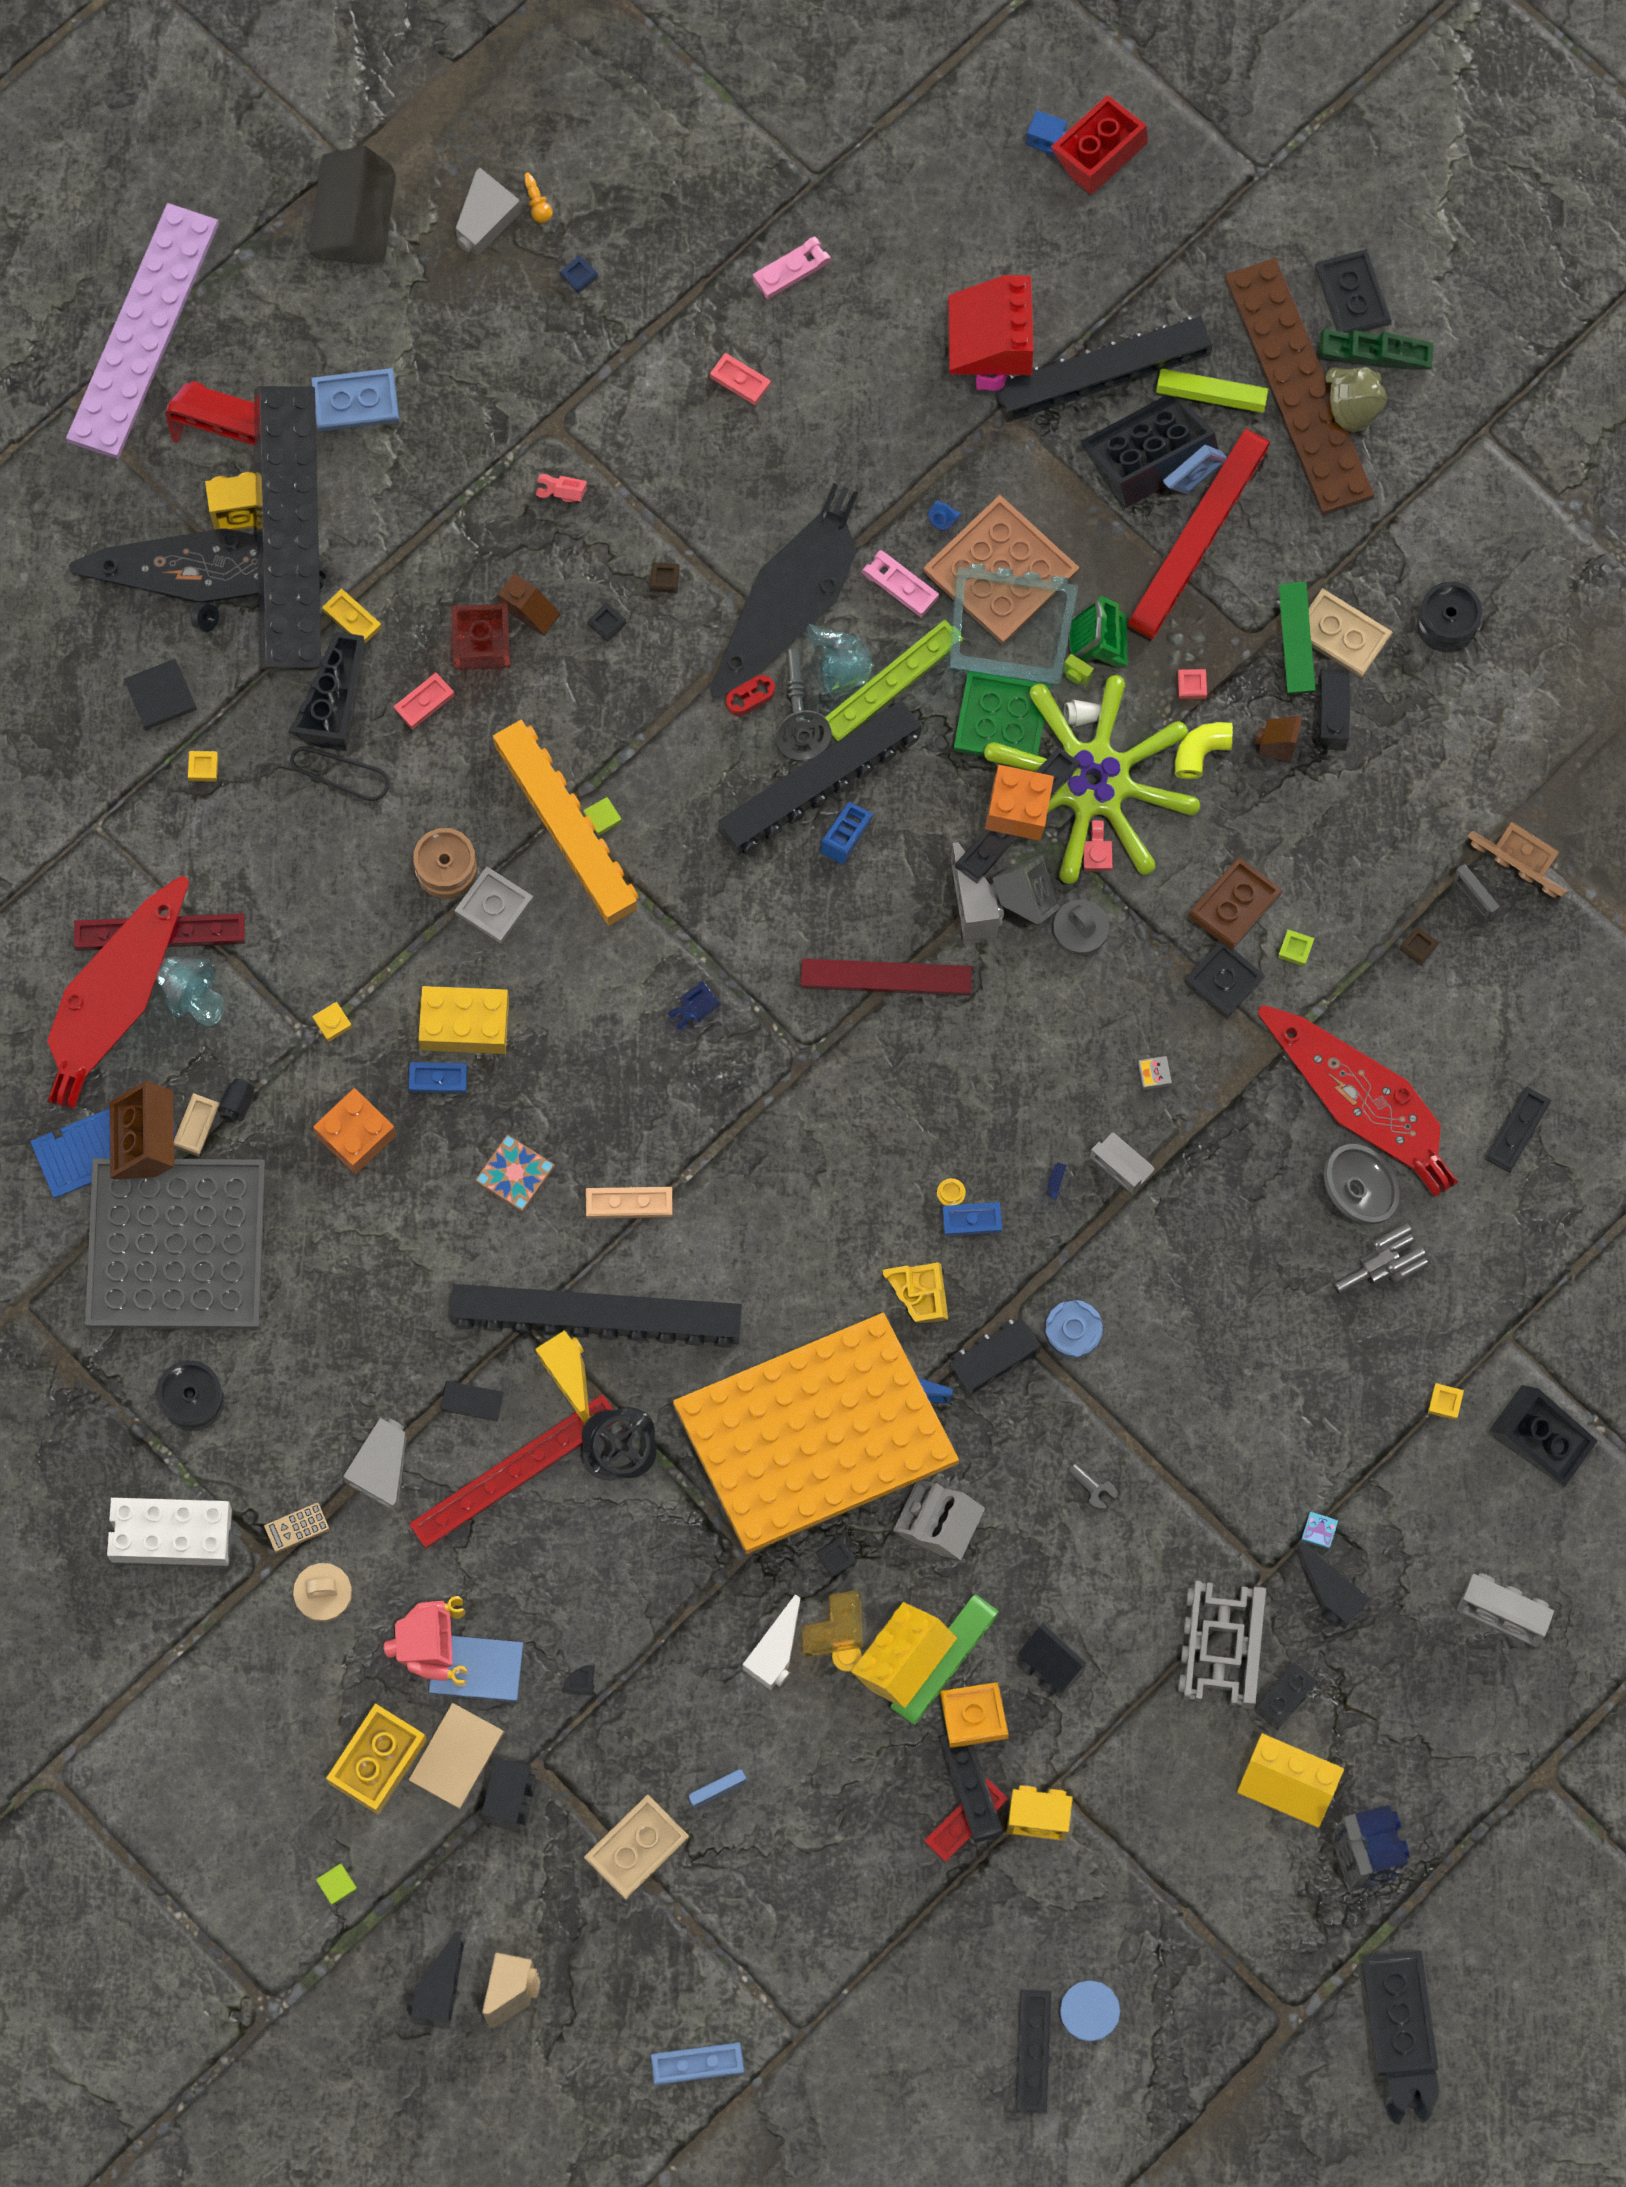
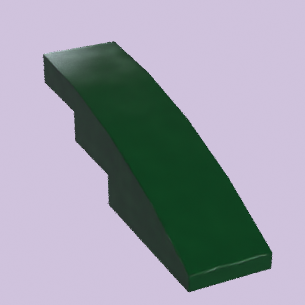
M1324 328L1320 332L1319 358L1374 367L1430 370L1432 368L1434 343L1384 331L1380 335L1353 330L1348 334Z

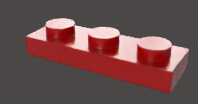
M986 1778L985 1781L997 1812L1008 1801V1798ZM962 1804L924 1841L945 1863L972 1837Z

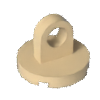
M318 1563L308 1566L299 1574L294 1584L293 1596L297 1608L304 1616L316 1622H328L340 1617L347 1609L352 1599V1587L348 1576L342 1569L332 1564Z

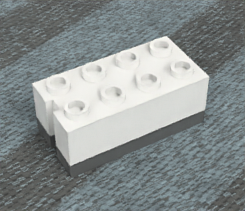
M111 1498L110 1522L115 1532H109L107 1556L112 1565L230 1569L233 1510L229 1501Z

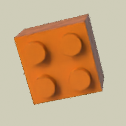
M998 765L985 829L1040 841L1045 828L1054 776Z
M355 1088L313 1126L316 1137L355 1175L396 1137L395 1127Z

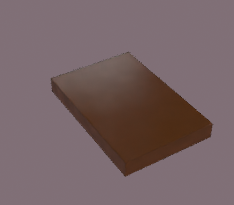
M1238 857L1189 912L1188 917L1233 950L1280 897L1283 890Z

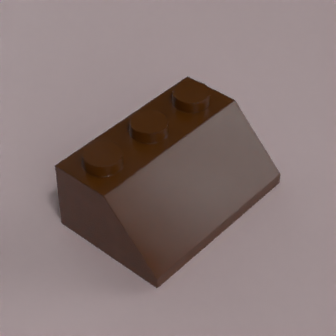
M144 1081L110 1101V1178L157 1177L174 1167L173 1090Z

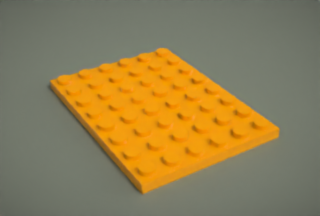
M885 1313L876 1315L673 1400V1406L746 1554L959 1464V1458Z

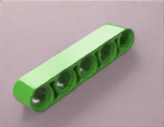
M975 1594L948 1628L957 1639L906 1708L892 1703L890 1708L915 1725L993 1623L999 1611Z

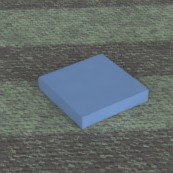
M1204 445L1163 481L1168 488L1188 494L1222 465L1227 458L1222 451Z

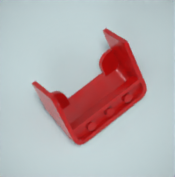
M191 381L190 383L183 384L167 406L165 415L172 442L178 443L183 428L187 425L255 446L254 402L206 388L199 382Z

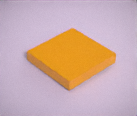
M998 1682L940 1691L950 1748L1008 1739V1730Z

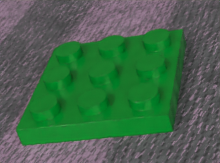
M968 670L954 752L985 757V747L990 743H999L1038 756L1045 718L1031 699L1029 693L1031 687L1044 683ZM1044 684L1050 691V684Z

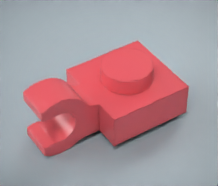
M541 474L537 482L546 484L547 489L538 488L536 495L546 498L554 493L555 497H560L563 501L581 502L586 492L587 481L564 476L556 479L547 474Z
M1103 820L1092 821L1091 841L1085 842L1083 852L1084 871H1112V841H1103Z

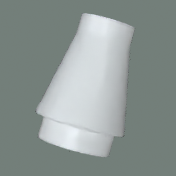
M1071 700V702L1064 705V718L1068 725H1072V727L1099 721L1102 704Z

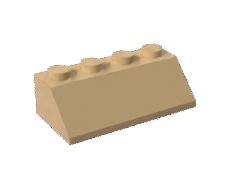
M500 1953L495 1954L483 2009V2015L489 2028L495 2029L530 2006L532 1998L537 1999L541 1981H539L537 1969H534L532 1960Z

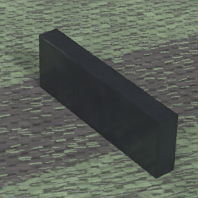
M1526 1086L1485 1160L1511 1173L1548 1108L1551 1099Z

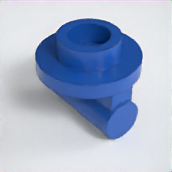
M937 500L930 508L928 516L934 527L946 530L959 520L961 513Z

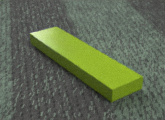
M1161 369L1156 393L1264 413L1268 388Z

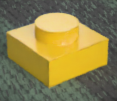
M189 751L188 780L217 782V751Z
M337 1002L312 1016L327 1042L352 1028L351 1023Z
M1435 1383L1428 1413L1457 1420L1464 1390Z

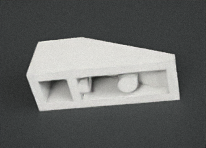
M796 1594L743 1663V1670L770 1690L775 1685L780 1687L790 1674L787 1669L789 1667L800 1606V1597Z

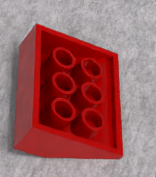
M1003 275L948 295L950 374L1032 375L1034 350L1031 275Z

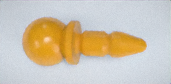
M526 173L525 185L528 188L530 199H532L528 203L532 207L531 217L537 223H546L552 217V208L546 203V196L540 197L541 194L534 178L530 173Z

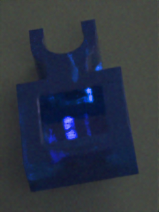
M702 981L681 997L685 1005L680 1008H674L667 1014L671 1019L678 1014L682 1015V1020L675 1024L681 1030L688 1024L691 1017L694 1016L699 1022L721 1006V1004L704 981Z

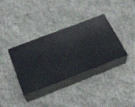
M447 1381L441 1411L498 1422L504 1392Z

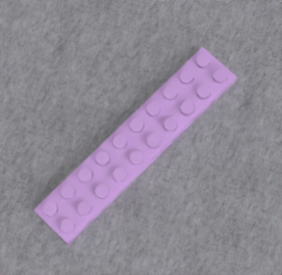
M167 203L67 434V443L117 460L119 459L219 223L217 219Z

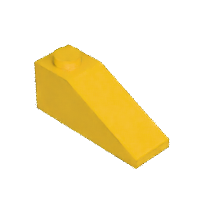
M563 1331L535 1350L542 1365L585 1424L590 1415L585 1364L581 1356L584 1350L576 1337L570 1339L567 1333Z

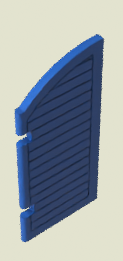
M110 1108L60 1128L63 1134L62 1137L55 1139L51 1132L30 1141L54 1199L92 1183L93 1158L110 1159Z

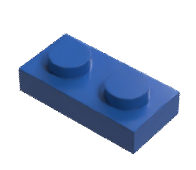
M410 1062L409 1093L466 1094L467 1063Z
M1000 1202L948 1205L942 1208L944 1236L1002 1233Z

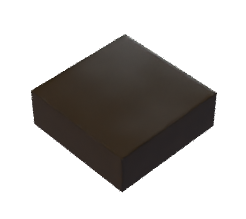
M652 562L650 592L678 593L680 564Z
M1416 926L1402 943L1399 950L1422 966L1437 948L1439 942Z

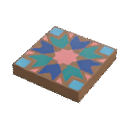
M507 1134L475 1182L523 1213L554 1170L555 1164Z

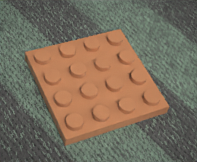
M999 495L923 568V572L1003 645L1079 572V567Z

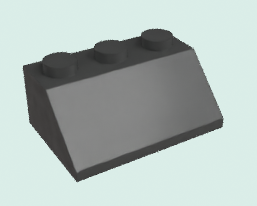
M1042 855L1012 864L992 878V892L994 897L1000 900L1001 905L1036 924L1042 923L1060 909Z

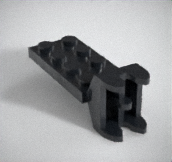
M1422 1951L1362 1956L1361 1961L1377 2075L1384 2076L1383 2096L1387 2115L1394 2124L1400 2125L1408 2106L1409 2108L1416 2109V2115L1423 2123L1427 2122L1432 2115L1433 2107L1439 2096L1438 2079L1435 2072L1439 2067Z

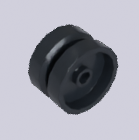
M1455 581L1442 582L1432 587L1424 596L1417 619L1418 632L1423 641L1431 648L1441 652H1457L1467 647L1475 637L1482 616V605L1476 592L1467 585Z
M185 1360L175 1363L163 1373L158 1382L157 1397L160 1407L169 1422L181 1430L196 1432L206 1429L218 1420L223 1411L225 1396L218 1376L209 1366L199 1361ZM194 1393L192 1398H188L187 1395Z

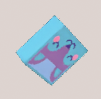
M1310 1512L1301 1541L1329 1550L1338 1520Z

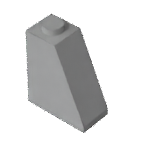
M481 168L475 173L456 226L458 245L464 251H471L476 256L521 213L520 200Z
M380 1418L343 1478L346 1484L395 1512L399 1502L407 1437L401 1424L392 1419H389L387 1422Z

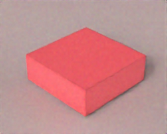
M1206 669L1178 670V698L1206 699Z

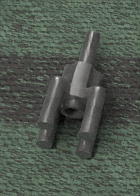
M1406 1223L1374 1242L1376 1251L1361 1259L1364 1268L1335 1283L1339 1293H1343L1368 1278L1374 1284L1390 1277L1392 1282L1399 1283L1428 1267L1429 1264L1425 1258L1427 1255L1422 1246L1401 1258L1397 1253L1415 1243L1409 1224Z

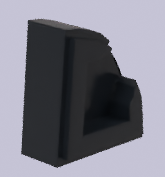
M595 1665L583 1666L573 1672L565 1681L562 1692L565 1694L592 1696Z

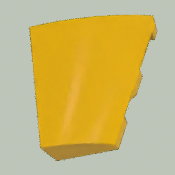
M940 1263L915 1267L907 1265L883 1270L884 1277L888 1279L895 1289L897 1296L905 1304L909 1314L916 1323L948 1320Z

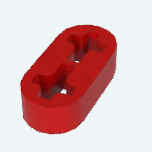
M760 675L731 690L726 697L728 712L734 716H744L771 701L775 695L774 681L766 675ZM761 684L763 687L769 686L767 694H764L762 691L756 693L758 685ZM737 697L739 700L745 699L743 707H739V705L733 706L734 698Z

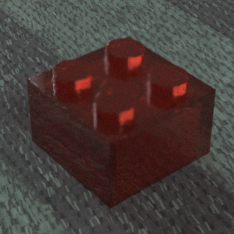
M507 603L451 606L455 670L511 668Z

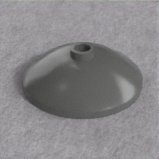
M1346 1144L1331 1153L1325 1163L1324 1180L1328 1194L1337 1208L1354 1221L1368 1225L1382 1223L1391 1217L1398 1207L1400 1190L1397 1178L1386 1160L1374 1150L1359 1144Z

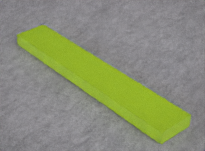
M943 620L825 717L831 727V738L837 743L857 730L962 644L963 638L946 620Z

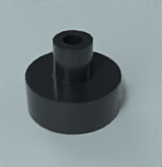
M206 602L196 604L190 612L191 623L196 629L211 631L219 621L217 607Z

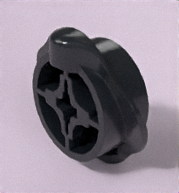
M632 1407L602 1410L589 1417L583 1426L581 1434L583 1461L591 1475L601 1480L635 1478L645 1474L654 1464L657 1454L655 1427L651 1417L646 1412ZM625 1420L630 1422L626 1428L623 1427L616 1433L606 1428L607 1425L615 1421ZM636 1429L640 1436V1449L638 1453L632 1446ZM600 1435L606 1441V1448L602 1453L604 1455L602 1459L598 1452V1439ZM616 1439L622 1440L621 1443L624 1445L622 1449L616 1448L617 1445L614 1443ZM622 1455L632 1460L629 1464L622 1467L608 1466L612 1460L615 1461Z

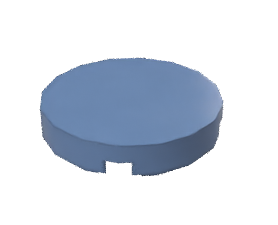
M1078 1300L1066 1301L1058 1304L1051 1310L1046 1320L1045 1334L1049 1345L1057 1353L1065 1357L1079 1358L1090 1354L1097 1348L1102 1338L1103 1325L1099 1313L1091 1305Z
M1085 1981L1077 1983L1067 1991L1062 1999L1060 2015L1062 2023L1069 2034L1078 2040L1093 2042L1101 2040L1112 2033L1118 2024L1120 2007L1117 1997L1110 1988L1100 1982Z

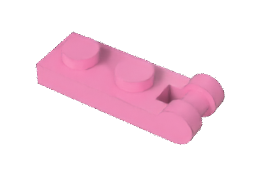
M817 237L810 238L804 245L753 274V280L767 300L830 263L831 257L827 252L822 251L820 248L821 243ZM812 254L814 259L808 262L805 257Z
M879 550L874 556L875 560L871 565L867 564L862 569V574L922 618L938 600L939 594L885 552ZM882 567L888 569L884 575L879 572Z

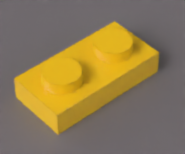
M342 588L322 607L323 612L346 633L363 635L365 644L382 628L381 623Z

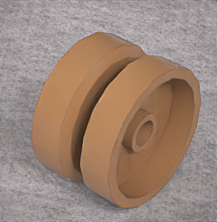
M438 828L426 833L418 841L414 850V868L420 886L429 895L439 899H453L463 895L472 887L477 876L475 850L471 841L462 832L451 828Z

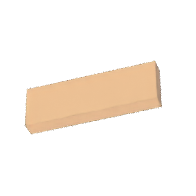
M672 1187L586 1188V1219L672 1217Z

